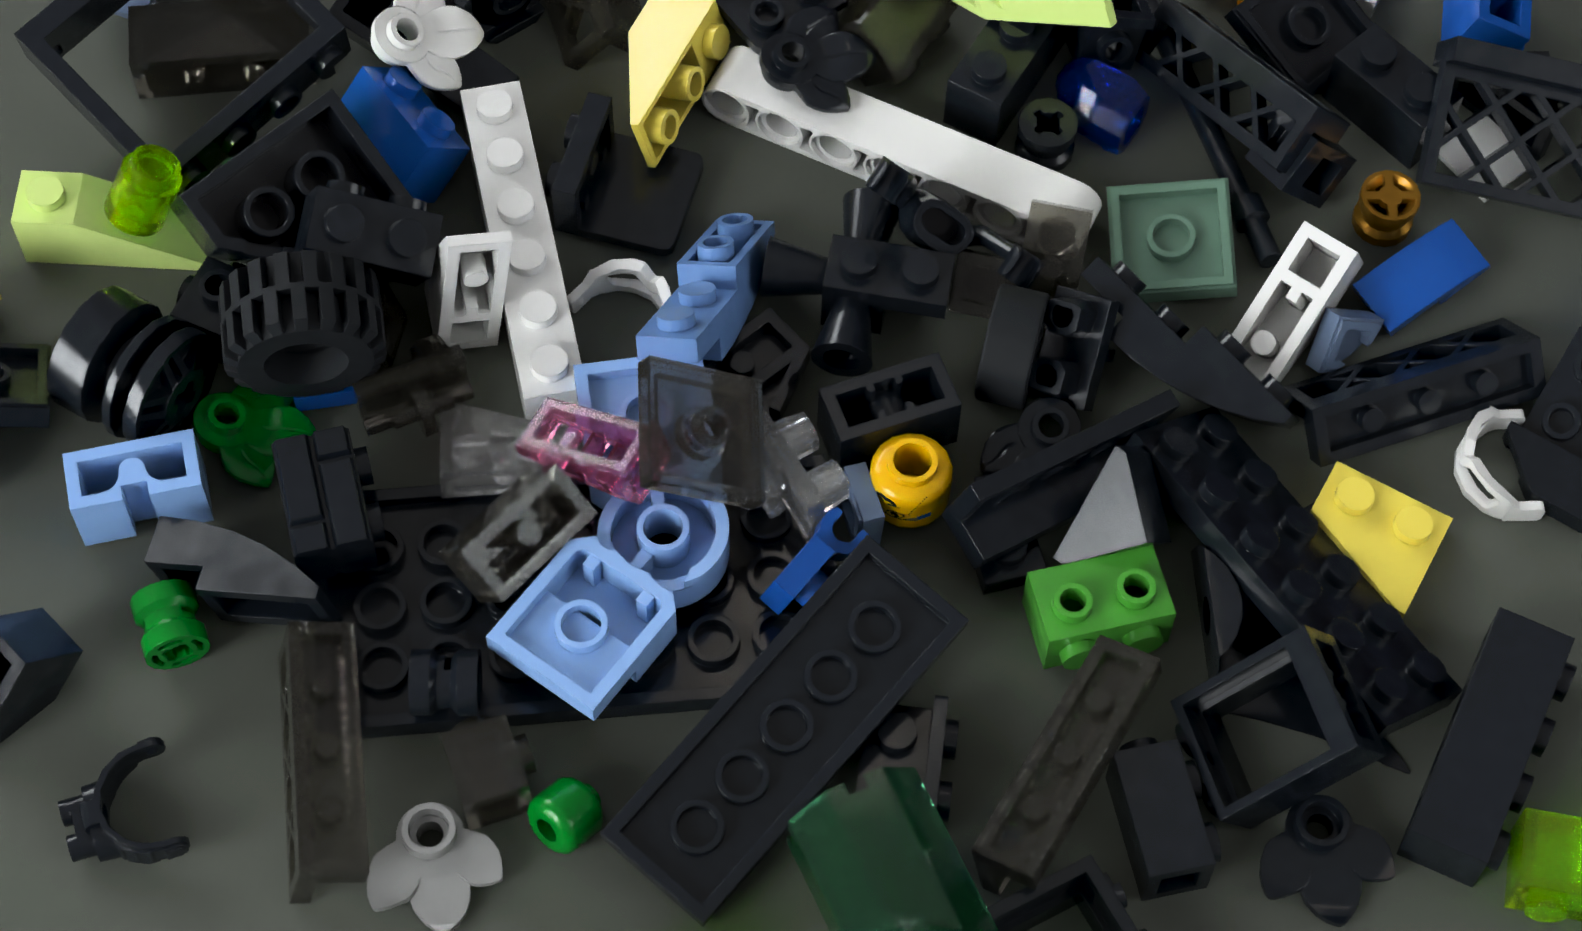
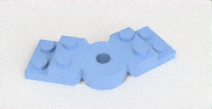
M638 357L573 365L591 502L603 510L598 523L597 536L569 539L486 635L487 646L490 650L593 721L597 719L630 678L635 682L641 678L677 634L676 608L691 605L709 594L722 579L728 565L730 551L729 517L724 502L715 492L719 486V456L703 359L699 363L638 360ZM661 533L672 534L678 538L676 541L665 545L656 544L649 540Z

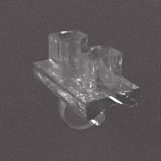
M765 410L749 418V425L755 433V437L749 443V450L754 458L748 456L737 464V468L744 479L734 489L733 496L741 509L751 510L762 506L769 518L780 515L785 510V504L806 538L814 535L815 528L824 517V513L835 508L849 497V480L837 461L833 459L808 472L800 463V459L819 450L818 435L804 412L773 422Z

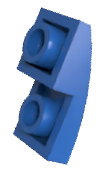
M1450 219L1394 254L1352 284V287L1366 307L1384 319L1382 327L1391 337L1437 302L1441 305L1488 270L1490 264L1456 222Z

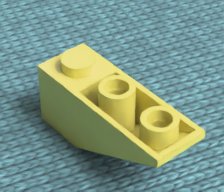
M648 0L628 32L630 125L647 167L656 168L668 146L675 141L679 128L693 104L701 98L704 86L717 64L728 52L729 44L731 43L730 34L727 26L724 24L716 0Z

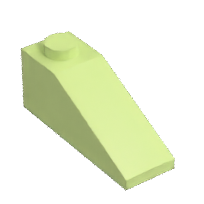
M21 170L11 224L26 262L198 271L207 257L170 208V205L174 202L173 200H167L157 195L84 173Z

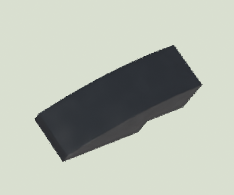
M159 517L144 562L161 581L180 579L193 584L196 595H200L221 620L340 630L343 617L320 587L297 566L267 546L234 531L207 523L173 517Z

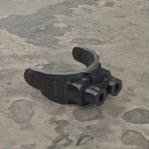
M149 737L119 752L102 769L98 781L81 786V795L58 801L64 826L74 825L75 834L66 836L68 850L73 862L98 856L100 862L123 858L130 862L152 864L163 859L170 860L182 856L189 851L190 841L185 836L173 837L153 843H141L123 838L110 827V807L119 786L129 773L137 767L139 762L158 756L166 750L165 742L161 738Z

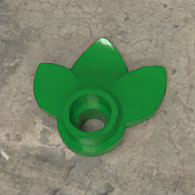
M240 385L232 393L218 392L204 397L195 407L192 417V427L196 437L206 449L220 455L224 469L229 475L240 482L264 488L271 486L275 472L271 444L277 439L301 434L311 436L316 429L306 415L297 408L291 407L294 401L293 397L253 392L252 388L241 387ZM215 416L229 417L235 423L223 424Z

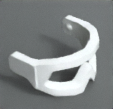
M635 258L611 259L594 269H590L583 282L567 296L570 310L576 313L592 297L599 294L622 291L635 293L651 300L659 310L671 296V292L664 276L655 275L645 261ZM616 274H633L638 279L611 278L608 276Z
M1490 405L1489 408L1477 412L1454 453V477L1463 496L1481 512L1494 518L1502 519V521L1540 520L1545 514L1543 501L1518 502L1491 476L1481 459L1474 456L1476 440L1492 430L1507 429L1511 421L1520 426L1525 422L1523 409L1499 410ZM1467 468L1471 469L1485 489L1495 498L1489 499L1476 486Z

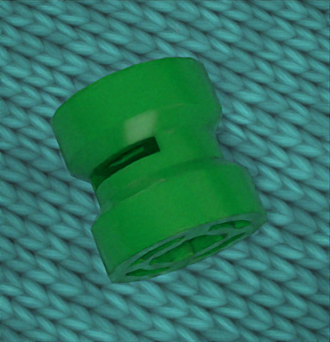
M180 579L162 580L145 586L132 596L129 604L136 626L144 629L145 634L140 644L148 666L163 670L179 668L201 659L209 651L211 645L205 625L195 617L199 604L193 584Z

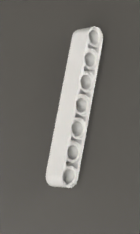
M734 46L731 48L703 92V105L714 117L724 123L865 181L868 180L881 158L885 156L914 175L917 181L916 188L929 191L946 200L963 213L972 225L987 226L1006 239L1053 258L1069 260L1076 257L1102 207L1098 194L1081 181L849 87L847 89L851 107L848 112L826 113L814 110L806 106L795 91H781L768 84L761 72L759 55L749 47Z

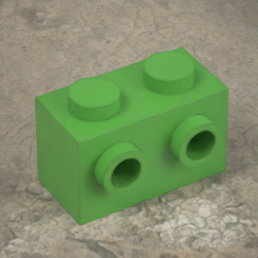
M1153 545L1027 572L1022 596V604L1043 669L1063 665L1065 669L1074 670L1095 663L1101 656L1123 651L1133 656L1152 652L1164 642H1168L1177 614Z

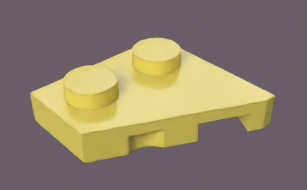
M1339 461L1334 465L1310 511L1317 519L1319 527L1345 556L1356 563L1362 576L1387 604L1399 612L1402 619L1453 520L1452 517Z

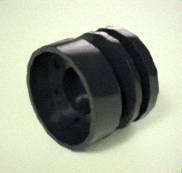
M112 285L97 291L85 301L64 327L50 359L47 371V391L55 403L87 421L102 422L108 433L116 437L126 438L127 441L186 430L192 422L195 407L208 395L218 365V347L211 335L200 329L189 327L187 322L180 318L169 315L163 317L158 306L125 288Z

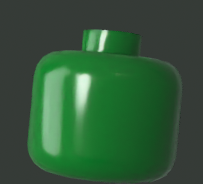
M561 777L554 781L529 802L527 810L529 824L534 834L547 848L561 854H570L600 831L604 820L598 792L591 785L585 784L573 777Z

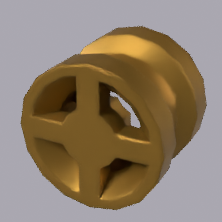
M1383 170L1368 176L1361 186L1359 200L1352 213V224L1355 232L1362 240L1381 247L1394 246L1405 240L1411 231L1413 218L1420 207L1421 193L1418 185L1409 176L1398 171ZM1377 207L1384 208L1386 214L1379 212Z

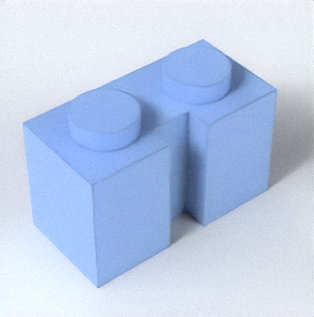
M193 428L62 454L69 509L85 546L137 536L135 522L157 517L159 520L160 516L195 520L203 523L214 521L206 468Z

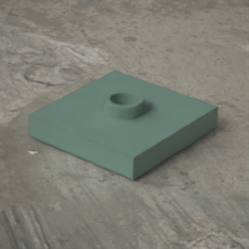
M1228 178L1106 187L1111 267L1113 268L1120 260L1124 262L1147 285L1139 294L1147 303L1237 296V276Z

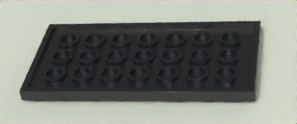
M824 454L719 462V486L715 492L721 497L726 507L730 531V551L726 571L717 586L704 598L691 605L676 608L677 634L637 682L631 678L626 682L597 719L710 710L797 614L802 606L794 599L778 616L759 597L814 535L818 522L831 510ZM587 473L363 490L365 504L379 503L387 540L374 543L378 564L372 569L350 574L340 572L336 577L314 581L343 617L340 630L314 628L316 732L319 741L330 742L591 720L490 650L486 641V635L569 539L597 536L598 523L603 510L591 502ZM661 533L649 540L656 544L665 545L676 541L678 538L672 534ZM827 561L820 570L830 577L838 568L837 561ZM434 649L439 655L452 657L459 649H480L483 673L480 716H458L452 708L438 710L433 716H411L408 699V673L411 650Z

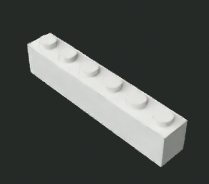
M520 80L460 90L465 132L470 148L486 232L511 230L513 238L503 316L528 436L581 427L573 365L582 364Z

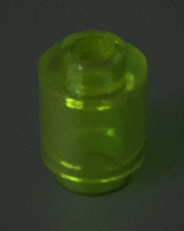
M146 144L137 147L123 158L104 202L105 214L116 228L127 234L141 237L154 235L163 228L171 210L170 205L175 201L182 186L181 165L177 157L161 146Z

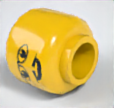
M904 433L892 436L878 447L871 459L870 478L881 503L885 521L904 528L925 526L941 516L949 503L953 466L948 452L936 440L923 434Z

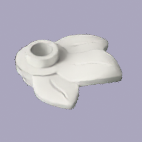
M393 0V7L383 10L374 19L371 27V46L380 60L391 66H406L421 85L436 91H453L461 88L462 77L455 60L473 52L484 37L481 25L469 12L457 6H446L445 0ZM397 29L406 36L407 40L399 35Z

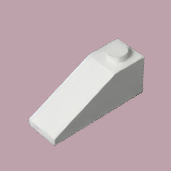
M1304 221L1232 333V336L1252 355L1244 365L1260 381L1269 373L1277 381L1281 382L1316 336L1326 307L1336 308L1364 264L1359 253L1308 222Z
M511 230L446 236L438 244L432 276L425 281L424 288L436 352L498 345L513 245Z

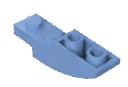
M730 213L720 216L676 263L679 287L635 336L638 360L699 363L702 359L723 360L741 332L760 288L770 236L774 237L775 235L774 221L753 220V216L747 213Z

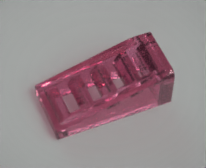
M546 397L515 445L518 453L609 495L636 504H641L668 461V451L658 427L551 397ZM562 424L569 426L558 444L551 443ZM585 434L590 435L581 451L576 450ZM610 445L614 446L608 457L603 458Z

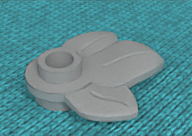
M436 802L416 805L408 810L400 819L396 830V840L378 851L371 861L367 878V896L371 908L375 912H380L410 901L414 913L427 927L433 931H454L467 915L471 902V886H492L503 881V865L499 849L487 835L465 829L459 815L447 805ZM428 830H437L443 834V838L436 846L426 847L419 843L421 835Z

